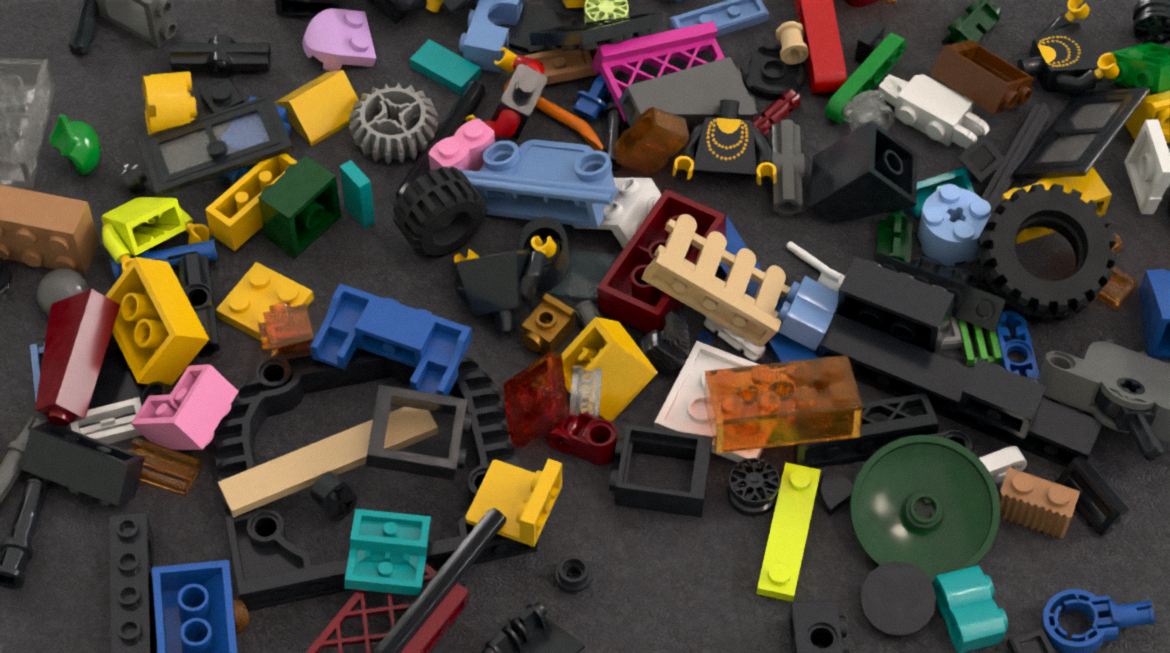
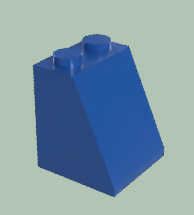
M1165 269L1146 270L1139 287L1146 354L1152 358L1170 359V271Z

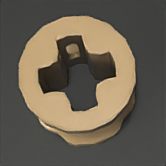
M796 21L782 23L775 32L777 40L782 45L780 50L781 60L791 65L801 63L809 56V48L802 38L805 32L804 27Z

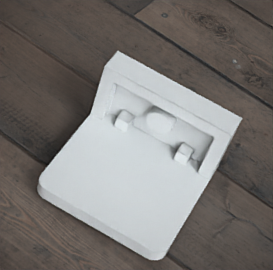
M614 178L615 187H617L618 192L611 205L605 206L603 210L604 219L599 228L572 225L573 228L612 230L624 249L661 197V193L652 178Z

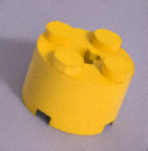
M190 71L142 76L143 100H145L146 108L144 111L148 135L195 120L194 117H197L196 100L188 92L192 91ZM197 133L182 138L197 137Z

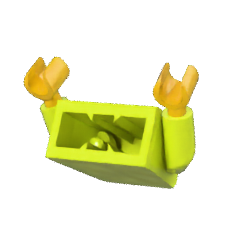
M135 198L103 214L101 218L103 222L101 229L103 244L117 264H122V273L134 259L130 258L131 255L136 256L183 231L189 233L188 244L209 241L210 236L207 226L193 224V219L179 206L177 198Z

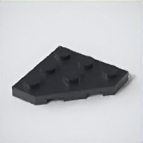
M642 13L623 18L586 22V24L552 27L531 32L529 36L531 46L544 45L545 51L560 48L563 51L577 48L579 50L598 48V43L605 41L606 44L625 41V35L631 33L633 37L651 35L652 28L664 25L662 13Z

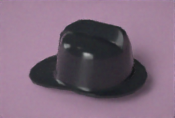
M547 216L535 218L527 223L520 232L517 241V250L530 249V252L535 251L531 245V239L534 236H539L543 245L546 243L547 237L551 236L557 245L555 254L547 258L536 290L539 293L549 291L561 283L570 268L572 246L563 225L555 218Z

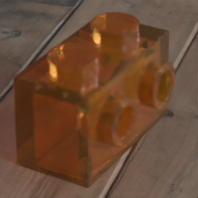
M283 302L269 306L270 311L263 312L264 323L258 324L263 350L270 349L271 356H275L286 351L311 349L310 345L314 339L306 304L291 307L290 302Z

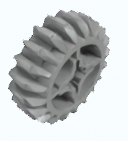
M386 83L381 90L373 87L371 95L362 93L361 101H355L353 111L350 112V135L354 139L356 148L361 149L364 156L372 155L375 162L385 158L388 165L392 159H398L401 164L406 157L415 161L417 152L422 153L438 130V114L431 98H426L423 90L415 92L412 85L406 89H403L400 83L395 88H390Z

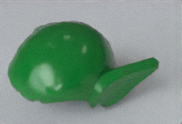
M59 115L57 123L49 136V143L51 146L60 149L61 155L68 156L74 162L79 175L88 176L93 172L100 160L101 145L99 137L94 128L83 121H68L66 115Z

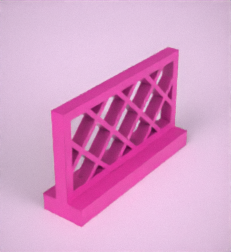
M711 21L599 46L591 66L596 75H602L624 122H626L627 119L618 102L622 92H624L628 85L633 83L634 78L641 81L656 78L639 70L641 65L650 64L660 69L657 77H660L663 71L669 74L681 71V69L668 64L671 58L677 57L688 62L689 64L686 68L688 69L691 68V65L699 66L708 63L696 57L698 52L710 50L715 61L723 59L725 56L715 39L718 30L714 22ZM620 70L631 75L628 84L615 79L612 72Z

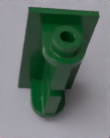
M975 0L965 9L969 15L965 19L959 15L947 27L951 33L941 42L944 44L949 38L955 43L967 40L977 42L983 34L975 26L985 34L1000 20V8L992 5L989 0Z
M903 210L892 211L888 215L887 220H879L877 253L910 263L913 223H907L908 218Z

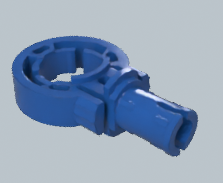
M1068 589L1055 594L1047 602L1043 612V628L1052 646L1062 653H1091L1097 650L1104 641L1117 640L1120 628L1146 624L1153 625L1155 623L1153 608L1150 609L1152 607L1151 600L1117 605L1116 602L1111 600L1110 595L1096 597L1091 592L1085 590ZM1061 605H1063L1065 612L1073 609L1084 612L1093 624L1091 629L1081 635L1072 634V640H1067L1068 632L1063 630L1058 622V618L1062 614Z

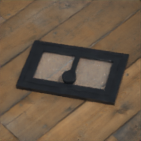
M1149 88L1083 92L1079 95H1074L1013 172L1014 180L1086 176L1150 92Z
M271 94L192 120L190 123L137 139L158 197L294 151Z

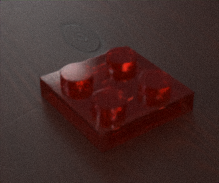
M550 351L503 383L508 430L512 445L519 448L523 447L569 416L562 355Z

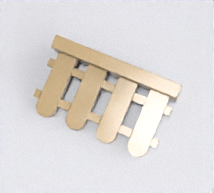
M688 214L680 215L676 221L670 219L665 226V230L670 232L665 247L662 245L658 246L654 253L656 257L645 268L641 279L750 342L763 347L778 332L781 320L777 319L779 312L775 311L779 296L784 297L789 290V287L784 284L786 275L783 269L772 265L765 272H762L755 268V254L746 248L740 249L736 255L729 253L725 250L727 245L726 238L720 232H710L706 238L696 234L697 223ZM690 244L700 250L695 264L685 259ZM720 262L730 267L725 281L715 276ZM750 279L759 283L754 298L745 294Z

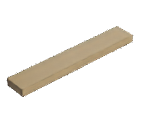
M402 407L390 412L384 448L400 450L437 435L438 426L430 411ZM373 419L219 481V489L232 517L234 518L312 486L327 472L333 471L339 475L366 464Z

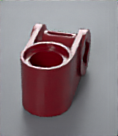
M573 406L562 407L559 412L560 419L558 423L546 435L547 443L559 452L574 455L595 465L601 466L611 463L615 457L617 442L616 427L613 423L585 413ZM597 441H606L605 443H595Z

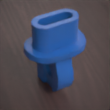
M602 75L596 78L589 93L578 91V101L573 107L575 113L591 121H595L599 113L604 112L606 103L603 101L608 95L609 89Z

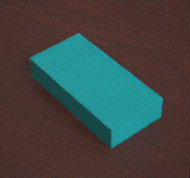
M430 39L410 58V67L460 95H462L471 81H476L481 76L480 66Z
M349 160L340 166L344 206L365 229L375 223L371 181L352 160Z

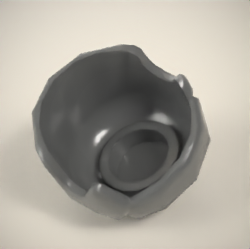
M58 268L48 272L38 284L37 301L41 310L49 316L52 303L90 290V286L85 278L75 270Z

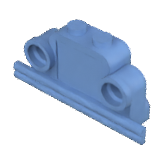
M533 139L524 142L518 148V145L512 141H498L488 146L483 152L484 164L480 171L458 169L464 173L486 201L487 215L527 220L547 216L555 218L561 224L599 228L604 219L603 210L605 206L611 205L618 192L617 187H615L610 156L603 151H593L592 147L583 144Z

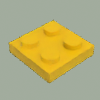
M255 262L218 306L216 315L218 319L274 348L313 301V291Z

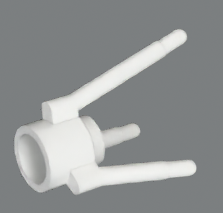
M792 241L787 243L786 247L788 250L821 272L817 282L837 292L839 291L845 278L843 274L830 269Z

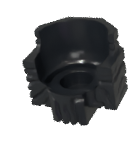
M678 310L677 314L671 311L665 315L667 324L661 332L655 329L648 334H643L641 339L637 338L636 335L632 337L657 370V374L666 373L669 375L682 367L689 358L688 322L685 320V314L681 310Z

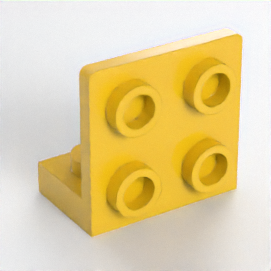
M548 458L543 471L537 470L534 473L499 460H493L466 514V523L476 526L488 510L496 508L507 519L497 534L535 547L562 488V463Z

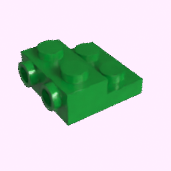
M1149 42L1109 52L1116 58V64L1119 68L1118 76L1111 79L1112 81L1119 82L1121 86L1147 87L1150 90L1148 94L1151 95L1170 90V47Z

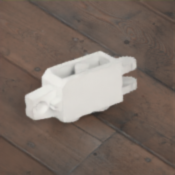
M889 74L879 85L878 95L895 107L894 117L947 146L954 142L966 149L977 140V136L986 135L990 130L986 121L972 113L974 104L972 100L924 74L914 75L909 82Z

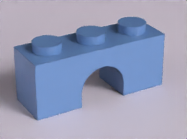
M476 0V10L471 9L469 13L468 32L462 33L460 38L459 52H463V58L480 66L481 69L501 73L502 68L496 65L494 61H500L503 58L504 53L500 51L502 47L509 50V28L497 25L508 24L516 26L523 12L525 0Z

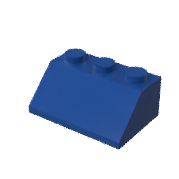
M229 560L152 567L158 653H237Z

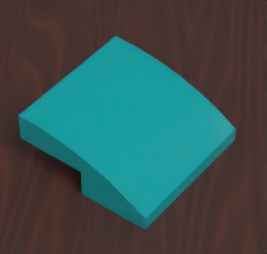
M355 509L345 575V589L419 596L423 587L431 516Z

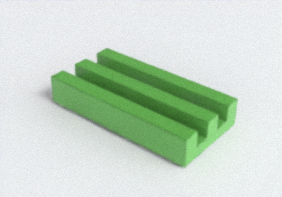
M957 318L963 342L961 347L965 365L975 366L978 358L989 363L1000 364L1002 354L996 330L985 329L991 356H988L982 328L972 324L979 357H974L967 323Z

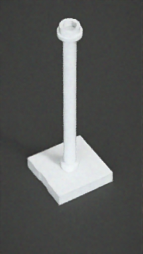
M1158 119L1145 120L1124 161L1141 214H1154L1164 192L1170 185V152Z

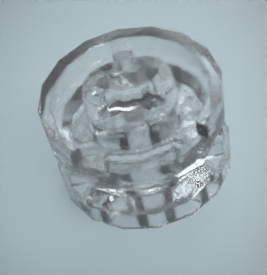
M869 90L854 96L846 103L842 111L845 122L850 124L851 132L870 120H873L887 131L895 119L890 106L886 105L885 97L877 90Z
M573 365L569 416L589 413L593 415V418L599 417L602 367H597L591 372V370H584L583 366Z

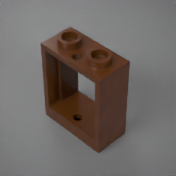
M973 40L944 46L930 73L934 78L993 114L1023 106L1032 94L1030 86L1035 79Z

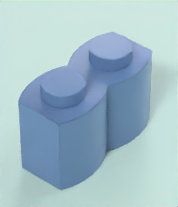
M804 276L800 284L795 281L793 282L786 295V301L777 316V319L781 320L778 332L816 351L837 308L838 292Z

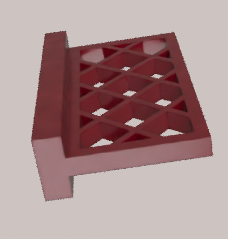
M427 564L425 565L423 583L430 582L437 574V571ZM456 583L400 653H429L468 605L469 591L459 583ZM357 590L305 653H319L321 649L338 647L339 653H343L342 646L361 643L366 644V653H371L370 642L382 641L388 633L369 635L367 616L390 614L392 629L395 625L394 613L405 612L412 603L393 606L392 594L387 593L389 606L366 609L364 597L369 591ZM361 602L362 610L353 611ZM363 617L365 636L342 639L340 626L346 619ZM337 632V639L329 640Z

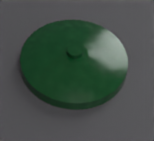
M913 435L888 443L876 451L863 465L851 492L850 521L858 544L877 567L894 561L910 563L922 570L933 584L936 575L973 567L988 552L999 527L1000 500L997 487L989 470L969 449L947 438L933 435Z

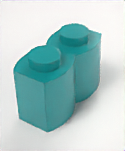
M979 565L936 575L933 582L936 604L945 620L950 639L956 651L964 653L1001 643L1008 629V619L1003 608H998L992 599L994 596V586L989 575H984Z

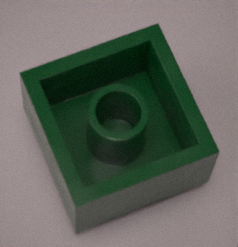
M306 155L296 164L290 165L285 173L272 185L265 187L258 197L265 238L295 259L341 218L336 175Z

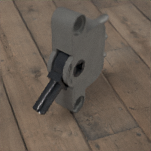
M1111 339L1093 342L1089 346L1084 360L1061 351H1050L1046 354L1036 380L1038 383L1047 386L1045 396L1092 413L1103 425L1113 430L1131 433L1146 460L1154 461L1156 457L1162 456L1163 448L1158 439L1170 443V364L1149 357L1144 351L1135 352L1116 345Z

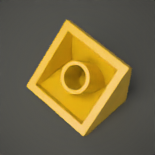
M344 70L326 72L274 103L277 106L286 108L288 122L312 147L350 124V112L353 111L354 102L359 101Z

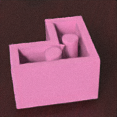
M210 364L188 366L171 394L148 396L131 425L159 450H203L212 441L214 431L221 419L231 410V403L239 391Z

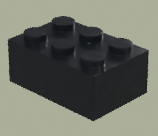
M855 257L838 291L837 314L847 318H854L861 324L879 331H886L898 339L910 344L920 345L926 350L938 354L941 344L949 331L955 294L948 292L941 286L929 285L918 281L907 273H897L884 268L875 261Z

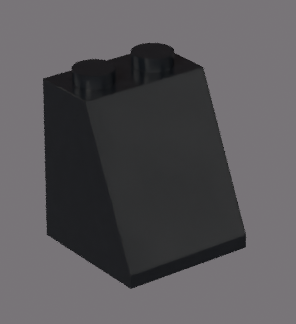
M870 120L813 156L810 207L832 223L912 208L917 205L918 153L873 120Z

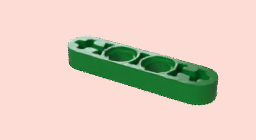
M891 32L832 96L825 109V116L838 124L843 123L899 61L906 49L907 40Z

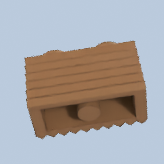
M1008 467L999 494L1000 517L1002 520L1008 519L1009 522L1015 521L1016 525L1029 526L1031 530L1036 528L1037 532L1043 531L1045 535L1050 533L1052 537L1057 536L1060 540L1066 534L1080 491Z

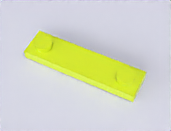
M785 462L756 594L793 602L819 483L820 469Z

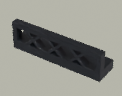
M926 393L787 415V425L794 442L793 462L796 465L810 468L869 459L876 451L892 441L913 435L936 434L939 428L938 419ZM921 406L924 415L911 416L903 411L906 408ZM881 413L889 418L887 421L877 422L870 419L869 416ZM839 419H847L854 422L851 427L842 428L835 425L834 422ZM811 424L819 428L815 433L801 435L798 426Z

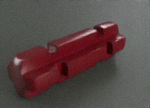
M787 90L780 96L782 99H777L761 113V116H757L752 121L753 127L761 130L765 136L770 132L769 129H772V125L779 123L790 114L789 112L794 111L800 105L801 96L795 93L794 90Z

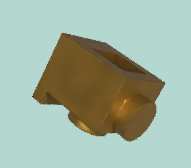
M546 293L542 297V303L522 324V341L532 351H540L550 358L575 330V310Z

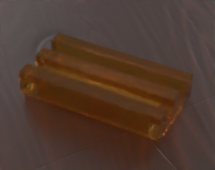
M135 437L132 442L133 447L131 450L128 449V452L144 457V465L153 467L162 473H170L185 479L182 482L142 468L140 480L186 495L202 467L201 460Z

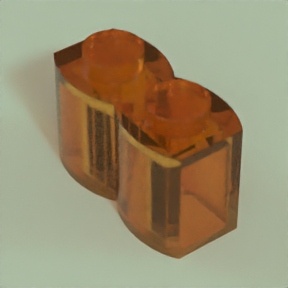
M655 107L647 109L638 118L635 125L625 130L616 141L614 147L617 164L649 175L656 173L665 166L669 156L676 154L687 144L689 133L686 119Z

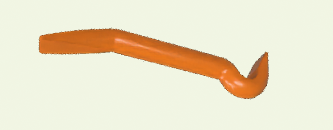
M510 78V79L507 81V83L505 84V86H504V92H505V90H506V88H507V86H508V84H509L511 78ZM539 97L534 108L576 130L594 150L604 152L602 143L587 122L543 97Z

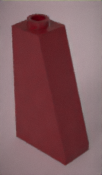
M93 289L52 303L50 308L35 410L48 416V421L56 425L67 426L70 423L85 419L120 308V304Z

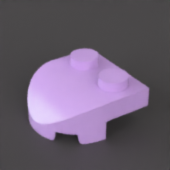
M336 8L323 10L311 20L303 36L302 45L306 55L309 58L314 56L323 62V69L328 71H340L342 64L373 67L377 59L365 11Z

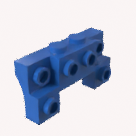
M339 284L332 297L326 317L310 348L313 359L344 370L356 348L416 368L410 379V390L448 396L458 377V367L472 341V328L435 316L424 309H414L402 305L392 298H382Z

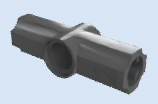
M781 120L779 123L772 125L771 129L772 159L777 169V182L773 184V179L770 176L769 182H772L773 211L783 217H792L794 214L802 211V183L804 181L805 158L804 154L801 153L800 126L796 125L793 120Z

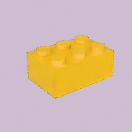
M134 257L105 295L120 304L112 333L137 383L150 384L159 381L172 386L209 340L169 262Z

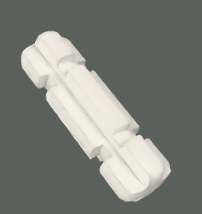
M706 316L704 321L705 327L713 333L718 331V337L737 351L741 352L743 350V355L748 359L756 362L763 356L766 349L765 345L759 347Z

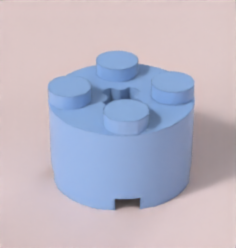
M954 184L943 185L941 190L931 194L923 205L917 231V238H919L923 253L927 257L940 261L941 265L955 266V262L966 261L965 264L973 262L979 249L977 243L980 234L991 216L989 202L977 194L959 188Z

